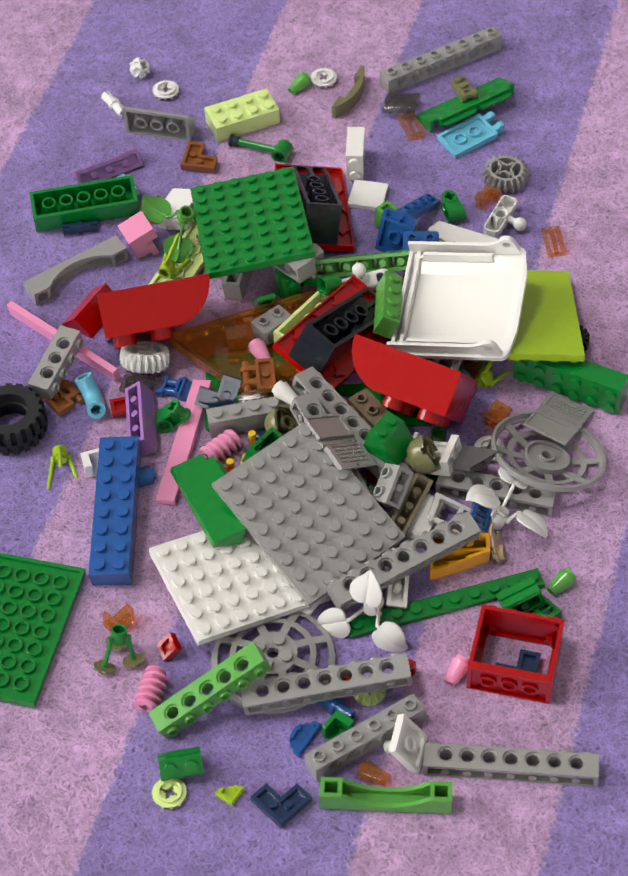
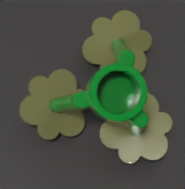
M115 624L111 627V636L105 639L106 653L104 660L95 661L93 665L94 670L102 675L115 673L116 668L114 664L108 663L110 653L113 650L119 653L127 648L130 654L128 657L123 658L124 667H139L146 659L143 653L137 654L134 652L131 635L127 634V627L123 624Z

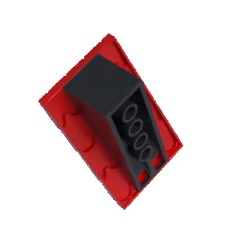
M275 164L274 171L285 167H294L312 243H316L325 251L354 252L343 169L339 167Z
M353 275L278 339L272 348L280 353L299 372L313 366L336 389L356 371L352 359V344L355 334L385 345L391 339L373 333L376 293Z

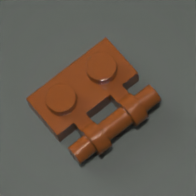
M273 358L254 359L255 365H249L248 361H243L240 374L243 376L241 385L244 394H252L251 389L256 387L257 393H271L276 384ZM256 374V378L250 379V375Z
M66 379L62 380L59 391L52 400L41 397L59 417L75 408L73 401H77L79 404L85 402L81 392L75 389L73 384Z

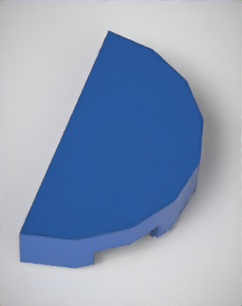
M312 721V723L299 724L292 730L290 748L298 758L301 757L322 728L321 723Z

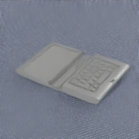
M551 391L540 403V407L523 423V426L566 446L591 417L594 410Z
M339 413L303 417L304 422L338 470L376 465L363 444L353 439L354 433Z

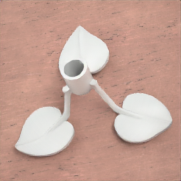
M502 467L498 470L499 476L502 480L512 485L501 506L499 498L495 496L494 491L485 485L476 484L468 491L466 501L476 502L484 507L493 509L490 514L489 525L494 523V529L501 530L505 523L509 524L516 517L522 525L543 536L545 539L547 538V524L538 513L526 509L523 513L517 511L509 517V510L505 506L515 486L520 489H526L528 484L511 476Z
M372 570L355 578L350 584L349 590L353 599L363 603L361 609L349 618H346L345 612L342 609L329 608L322 612L318 618L317 623L321 624L329 635L343 639L351 631L348 622L352 621L363 611L368 616L376 615L375 626L377 630L372 633L375 645L380 649L390 652H403L408 649L404 632L396 623L386 621L380 626V616L382 615L380 610L384 605V599L380 584Z

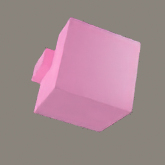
M142 211L118 225V228L138 259L149 253H152L153 256L160 253L152 241L158 236Z

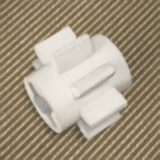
M137 57L130 63V72L135 78L139 76L142 79L146 77V74L150 73V65L145 58L140 60Z

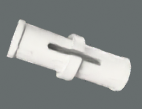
M109 91L104 92L101 96L102 100L109 105L108 107L111 110H114L120 117H123L121 114L123 113L121 101L115 98Z

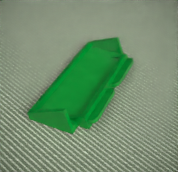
M498 77L476 87L478 98H469L467 101L461 102L456 96L415 115V118L432 133L434 122H437L441 127L444 125L449 126L475 114L479 109L489 108L514 95V83Z
M200 454L171 467L170 473L212 547L243 543L246 527L238 520L212 487L213 482L227 474L223 464L216 460L214 456L205 459L203 454Z

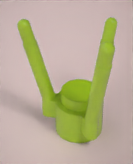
M177 233L168 255L164 254L161 266L158 269L159 275L164 278H170L171 275L175 277L191 261L188 258L175 269V263L170 260L180 233Z
M483 360L475 378L478 381L477 386L484 389L488 386L492 388L495 383L509 373V370L501 373L493 380V373L489 369L494 361H489L486 366L487 360Z
M56 445L52 449L53 456L50 457L51 463L47 490L51 488L55 463L62 468L63 464L68 461L74 477L78 478L71 454H68L67 447L64 445Z

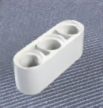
M427 494L408 529L406 540L412 541L421 532L433 530L435 523L426 520L434 498L433 495ZM439 501L435 517L440 519V513L445 509L446 504Z

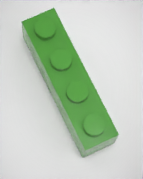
M385 271L376 286L373 333L391 339L400 325L403 277L396 273Z

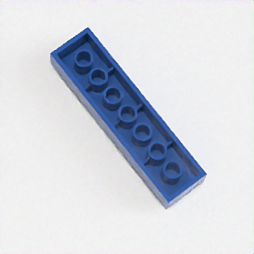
M138 436L100 438L88 572L92 585H132L142 457V446Z

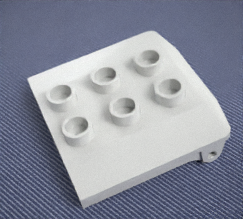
M502 236L498 241L488 243L408 241L410 253L402 286L400 325L393 334L391 342L387 341V345L421 358L506 360L510 355L518 334L527 283V254L524 248H521L511 236Z

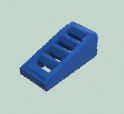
M472 502L470 514L475 521L483 524V526L477 525L481 532L486 533L493 509L485 508L476 502ZM476 515H479V516L483 517L484 520L481 519V518L476 517Z

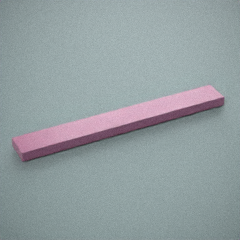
M13 301L7 304L10 315L52 341L57 329ZM85 347L78 351L77 358L114 382L120 379L118 369Z
M193 379L184 407L191 410V415L185 423L178 426L157 493V503L176 505L180 488L170 473L171 467L190 459L205 408L194 405L199 387L203 386L211 389V380Z

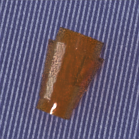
M362 760L356 776L360 777V780L385 786L390 774L370 760L368 762Z

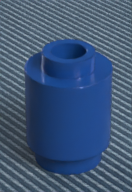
M149 465L141 467L139 488L154 484V480L157 479L154 468L150 469Z

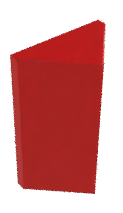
M106 283L94 288L62 325L79 330L81 334L93 338L103 326L97 294L113 290Z

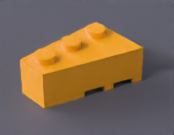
M480 533V537L477 540L429 564L430 581L488 563L490 561L489 533ZM441 539L433 540L437 544L443 543Z

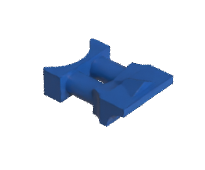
M162 374L164 385L156 390L157 397L164 398L165 395H172L178 400L187 401L192 381L187 377H182L178 380L170 379L169 375Z

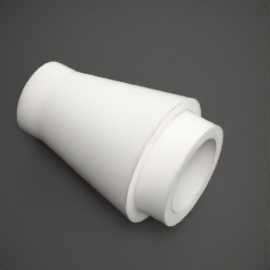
M282 380L278 381L272 389L274 397L290 405L294 397H298L289 384Z

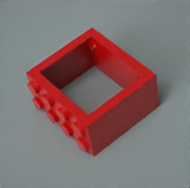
M482 605L467 666L466 688L550 704L563 641L565 620L557 617L542 616L536 613L520 612L515 609L498 608L494 605ZM493 635L551 646L552 652L547 675L482 663L481 660L487 636Z

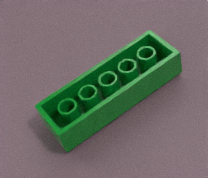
M133 175L29 192L36 232L63 228L62 223H76L79 220L82 222L97 220L99 222L134 216L139 212Z
M531 360L514 361L513 378H516L519 382H527L533 384L536 388L554 391L567 396L573 401L578 400L590 407L604 409L607 413L619 414L627 398V374L587 360L576 363L545 360L538 362Z

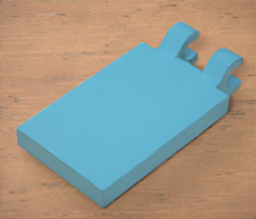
M493 111L488 112L484 116L479 113L438 134L437 139L456 159L497 139L498 135L506 132L503 129L505 124L502 121L496 123L494 119L496 115Z

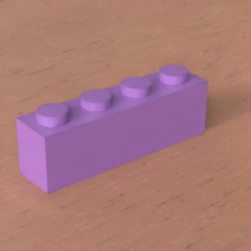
M139 381L125 388L128 437H139L143 458L157 451L158 447L154 392Z

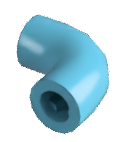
M83 373L75 379V382L84 398L88 415L93 419H99L106 413L104 398L92 373Z

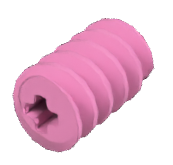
M226 429L223 434H219L217 438H213L211 442L202 446L199 452L203 454L205 459L214 456L216 460L224 461L225 455L230 457L231 451L236 453V446L241 449L243 444L237 433L232 429Z
M155 665L146 667L142 677L143 680L140 682V687L133 702V706L138 710L150 712L162 702L160 698L164 696L163 691L167 689L166 684L169 683V678L166 676V671Z

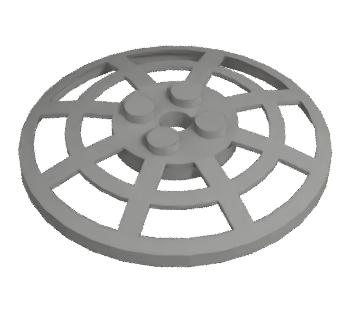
M533 412L513 414L503 419L495 427L491 438V449L498 450L494 455L495 459L511 476L530 486L553 492H573L594 485L604 473L606 466L604 448L600 441L583 426L576 433L574 439L576 442L582 437L587 439L597 458L586 459L577 445L568 443L566 446H561L547 440L548 437L535 431L518 433L512 425L525 422ZM505 429L513 436L508 443L507 449L496 445L498 436ZM539 437V440L528 443L524 438ZM517 442L525 448L523 454L512 451ZM572 448L579 459H570L567 450ZM499 453L507 455L510 463L516 470L509 466ZM514 458L524 460L527 467L521 468ZM599 464L598 472L593 479L581 478L586 471L587 465ZM568 466H580V470L576 475L567 471ZM535 471L544 475L545 479L535 477L529 473ZM563 475L568 479L554 481L553 476ZM573 482L581 483L577 485L562 486Z
M301 611L290 614L287 619L278 618L240 631L236 638L225 636L217 639L211 657L213 669L218 665L217 656L220 644L231 645L229 656H232L236 653L238 646L244 648L252 642L242 638L249 631L257 628L260 635L253 642L262 649L272 668L264 676L255 679L256 681L264 680L270 676H286L295 666L304 669L303 672H307L312 668L321 669L315 666L317 656L315 644L327 643L329 650L328 667L334 665L336 661L335 648L327 630L317 623L315 618ZM299 616H302L314 623L323 635L311 637L307 630L295 623ZM277 623L283 624L279 632H268L265 624ZM292 627L299 631L305 639L294 641L287 634ZM309 646V662L298 658V648ZM270 652L278 653V656L275 658H270L267 655ZM324 680L321 684L327 685L330 681ZM282 688L279 692H287L289 689ZM234 693L229 700L243 708L242 698ZM306 705L268 711L261 714L287 713Z

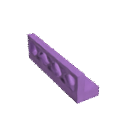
M133 149L72 172L71 175L73 178H76L78 184L109 179L143 166V162L138 149Z

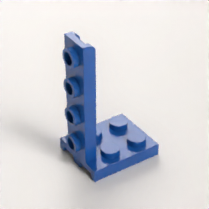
M425 194L397 210L385 208L375 248L384 252L403 250V233L405 231H416L418 218L436 209L441 200L436 199L434 195Z

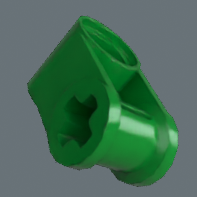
M451 190L444 191L441 196L443 201L441 203V210L445 219L449 221L447 223L451 224L466 220L464 206L461 204L457 194Z
M172 400L156 412V430L160 433L171 432L190 418L191 410L184 408L179 400Z

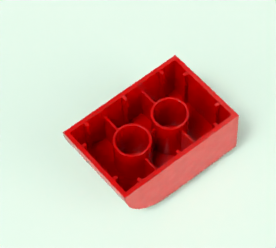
M209 274L97 294L105 341L113 340L114 348L120 349L121 347L137 344L136 335L149 333L151 342L173 339V329L188 323L205 304L210 286Z
M357 334L354 336L352 344L354 367L361 380L369 388L385 395L382 402L383 406L413 417L415 409L419 408L418 419L443 427L448 430L451 421L459 424L463 423L478 381L462 372Z

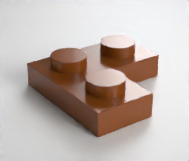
M188 141L180 164L181 170L215 173L218 157L203 155L206 148L205 143Z

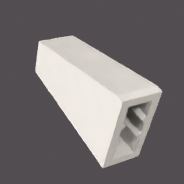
M438 221L428 229V231H437L439 233L440 242L488 243L499 240L498 238L442 221Z

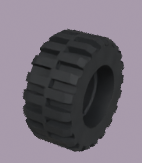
M6 383L5 386L0 385V418L11 413L25 415L16 423L9 425L0 424V452L6 456H9L10 453L18 455L23 450L25 452L29 451L32 445L35 447L39 444V439L42 440L48 428V420L42 398L32 388L28 386L23 387L22 384L18 383L16 385H12V383Z

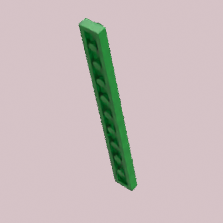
M538 568L408 602L406 609L397 607L380 610L382 612L380 626L386 621L402 626L496 601V594L500 593L501 590L519 583L520 580L531 576L539 589L544 588L545 583ZM364 614L348 622L351 627L350 639L369 635L377 630L375 626L376 615L368 616Z

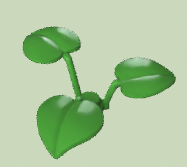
M143 195L142 211L151 223L161 224L164 218L170 219L177 215V220L182 226L180 237L170 259L174 263L184 262L191 256L193 244L189 238H182L185 225L189 224L191 219L193 223H196L195 212L190 206L185 205L180 210H176V212L169 215L171 213V205L166 199ZM175 235L167 237L164 241L163 249L166 255H168L176 237Z

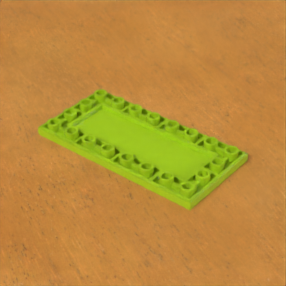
M527 270V283L517 337L508 357L509 360H531L534 362L540 360L551 362L569 361L572 363L585 361V352L569 271Z

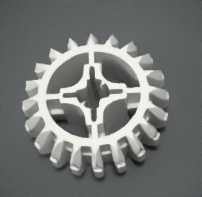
M143 340L137 341L135 345L121 347L119 360L122 367L128 371L138 372L139 374H154V372L159 373L168 367L170 354L167 347L163 346V344Z

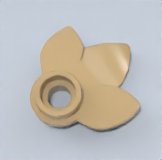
M491 523L489 534L492 544L493 560L496 559L497 563H502L503 560L507 559L506 548L502 544L501 531L495 533L494 523Z

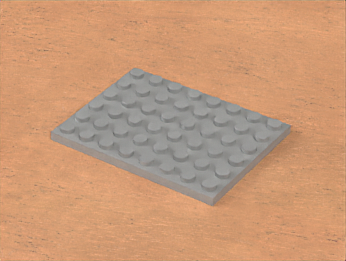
M305 422L212 483L213 489L246 527V530L308 607L328 594L327 585L332 579L347 575V572L353 568L359 569L372 558H375V560L380 558L385 551L394 548L406 538L404 533L350 469L338 470Z

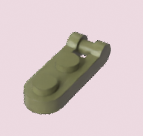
M463 76L453 78L451 81L452 90L461 102H465L469 98H478L476 88H473L467 78Z

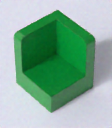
M337 709L322 726V737L328 741L354 727V720Z

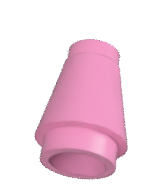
M256 338L249 343V352L256 359L271 358L263 340Z
M456 655L455 658H452L444 682L455 687L467 673L469 660L462 655Z

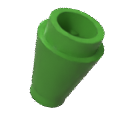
M305 72L299 73L288 87V92L295 96L309 87L312 82L310 76Z
M560 569L546 589L555 597L573 586L577 578L570 569Z

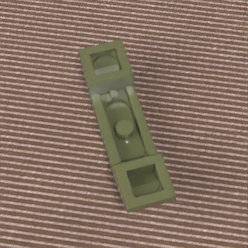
M361 65L355 73L354 86L345 98L339 96L332 105V118L344 115L360 100L365 88L364 66Z

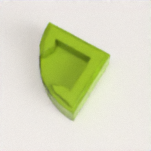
M239 785L222 787L214 795L230 806H233L243 794L245 788Z

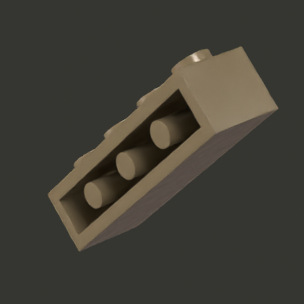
M367 388L348 398V404L358 412L359 416L371 428L388 411Z
M418 472L415 473L409 484L400 510L392 508L388 515L404 535L433 483V480Z

